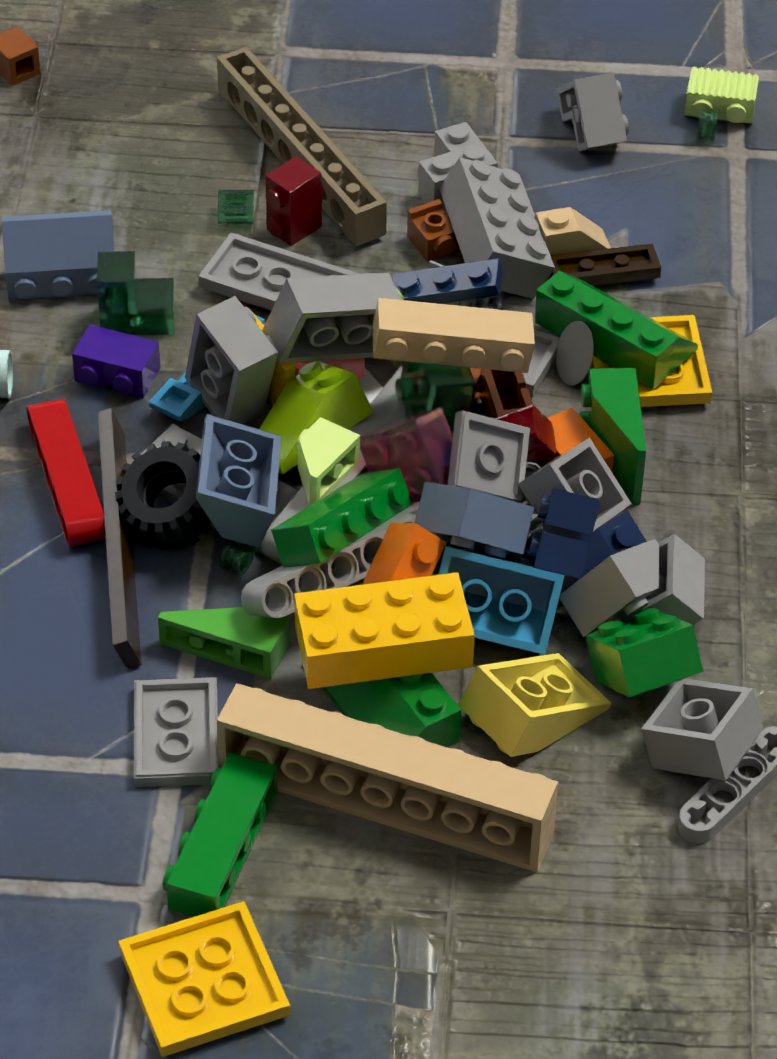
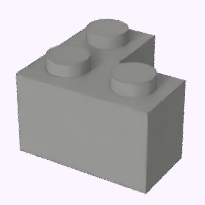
M614 72L575 79L556 88L562 121H573L578 152L617 145L627 141L626 135L629 133V123L626 115L622 114L621 111L622 87L619 80L615 79Z
M467 122L435 131L434 157L419 161L418 194L425 204L440 199L443 203L442 209L447 211L439 188L459 157L472 161L480 160L487 165L498 168V162Z

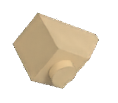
M571 207L536 212V219L550 255L611 248L603 229Z

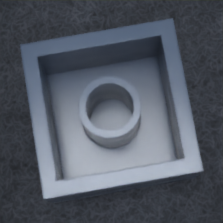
M425 482L415 523L447 542L446 545L458 546L459 549L505 559L507 552L523 554L534 507L470 488Z

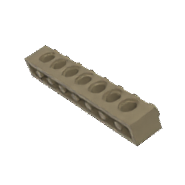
M246 46L217 57L218 90L283 164L298 156L322 173V209L355 246H359L386 235L387 202Z

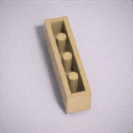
M378 298L372 326L373 358L528 373L535 346L532 313Z

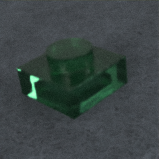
M218 190V224H254V190Z

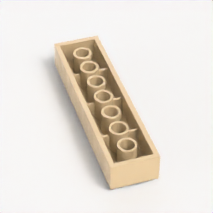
M236 683L217 718L219 767L222 768L229 752L277 765L279 792L536 873L554 835L558 781L548 779L544 775L525 772L506 766L499 761L486 760L467 754L459 749H450L427 742L417 736L401 734L385 729L378 724L365 723L346 717L338 712H329L306 705L299 700H290L267 693L260 688H251Z

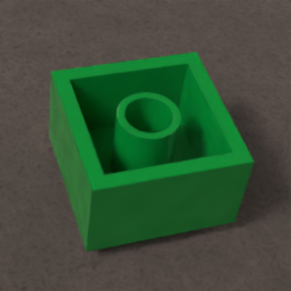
M657 608L641 610L635 613L634 619L623 623L622 621L603 623L598 626L599 631L585 635L595 680L628 697L704 672L693 625L676 618V616L665 614Z

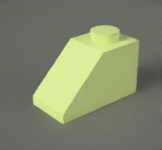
M321 417L309 429H304L301 432L296 443L298 471L309 505L330 494L359 465L360 435Z

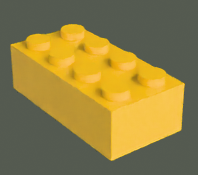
M458 572L294 593L295 629L308 689L473 667L474 631Z

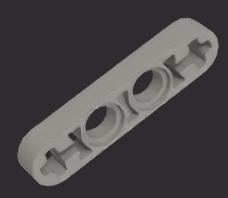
M776 726L767 727L760 732L727 780L711 778L683 805L679 815L678 831L686 841L695 844L710 841L777 776ZM769 746L771 748H774L768 754V759H766L765 756L767 753V747ZM744 766H752L757 768L761 774L755 778H747L742 776L738 770ZM717 791H727L735 797V800L729 803H721L713 797V794ZM705 810H707L705 824L698 822L705 815ZM692 820L693 822H698V823H696L695 825H693V824L690 823V821Z

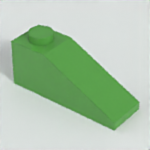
M244 607L161 612L158 616L159 643L161 645L272 679L290 646V618L288 617L270 618L250 615L245 611Z

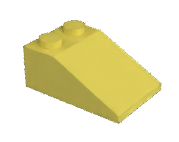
M559 653L477 666L458 706L470 717L474 725L483 729L496 742L497 747L510 757L539 752L607 711L612 703Z

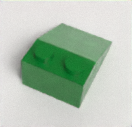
M636 368L589 369L588 384H582L581 404L582 407H586V411H580L579 415L614 454L613 475L633 505L640 504L646 445Z

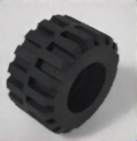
M170 441L162 442L159 448L154 443L146 446L147 452L141 455L137 451L132 455L134 459L132 464L125 463L121 469L125 475L124 477H118L116 486L120 490L115 492L116 501L120 505L118 509L135 533L152 547L157 544L160 549L169 550L170 545L173 544L176 550L185 548V542L188 541L194 545L200 541L197 536L202 532L208 535L212 530V527L209 525L211 520L196 499L200 454L193 448L189 450L186 444L180 442L175 447ZM176 483L186 484L183 495L173 505L161 509L153 508L155 498L164 488Z

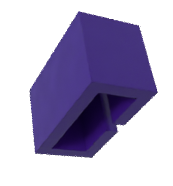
M90 324L72 353L74 381L105 389L110 384L113 391L141 398L145 397L161 369L158 341Z

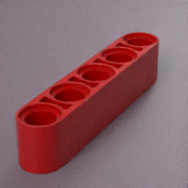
M62 398L26 406L32 438L68 547L106 540L104 512L65 399Z

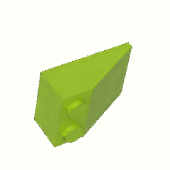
M315 361L304 365L299 370V374L287 382L259 430L281 436L278 473L285 474L298 465L296 443L299 435L304 429H309L320 417L343 428L350 429L373 413V409L355 373Z

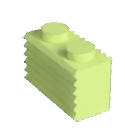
M696 66L692 67L684 115L700 119L709 118L733 123L752 124L759 76L757 74L752 76L750 73L745 75L743 72L738 74L736 71L731 73L729 70L727 72L723 70L717 71L716 69L711 71L709 68L704 69L701 67L698 69Z

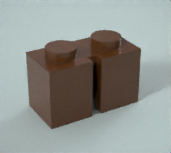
M481 369L479 396L486 417L495 419L533 405L528 387L525 388L526 381L523 373Z

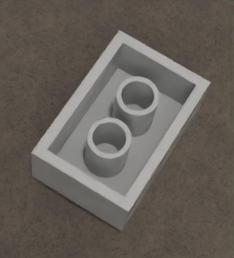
M363 273L286 278L263 328L265 334L272 337L277 346L278 355L276 360L278 364L373 357L372 326L378 298L401 300L390 274Z
M233 296L196 314L185 379L192 388L202 393L203 403L213 416L243 425L264 414L278 355L277 346L272 337L265 335L256 324L252 311L248 307H243L236 296Z

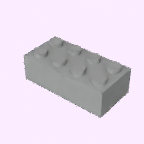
M459 157L439 190L465 263L499 258L503 267L500 291L534 299L536 290L546 282L555 267L520 174L511 169H500L487 165L480 160L472 161Z

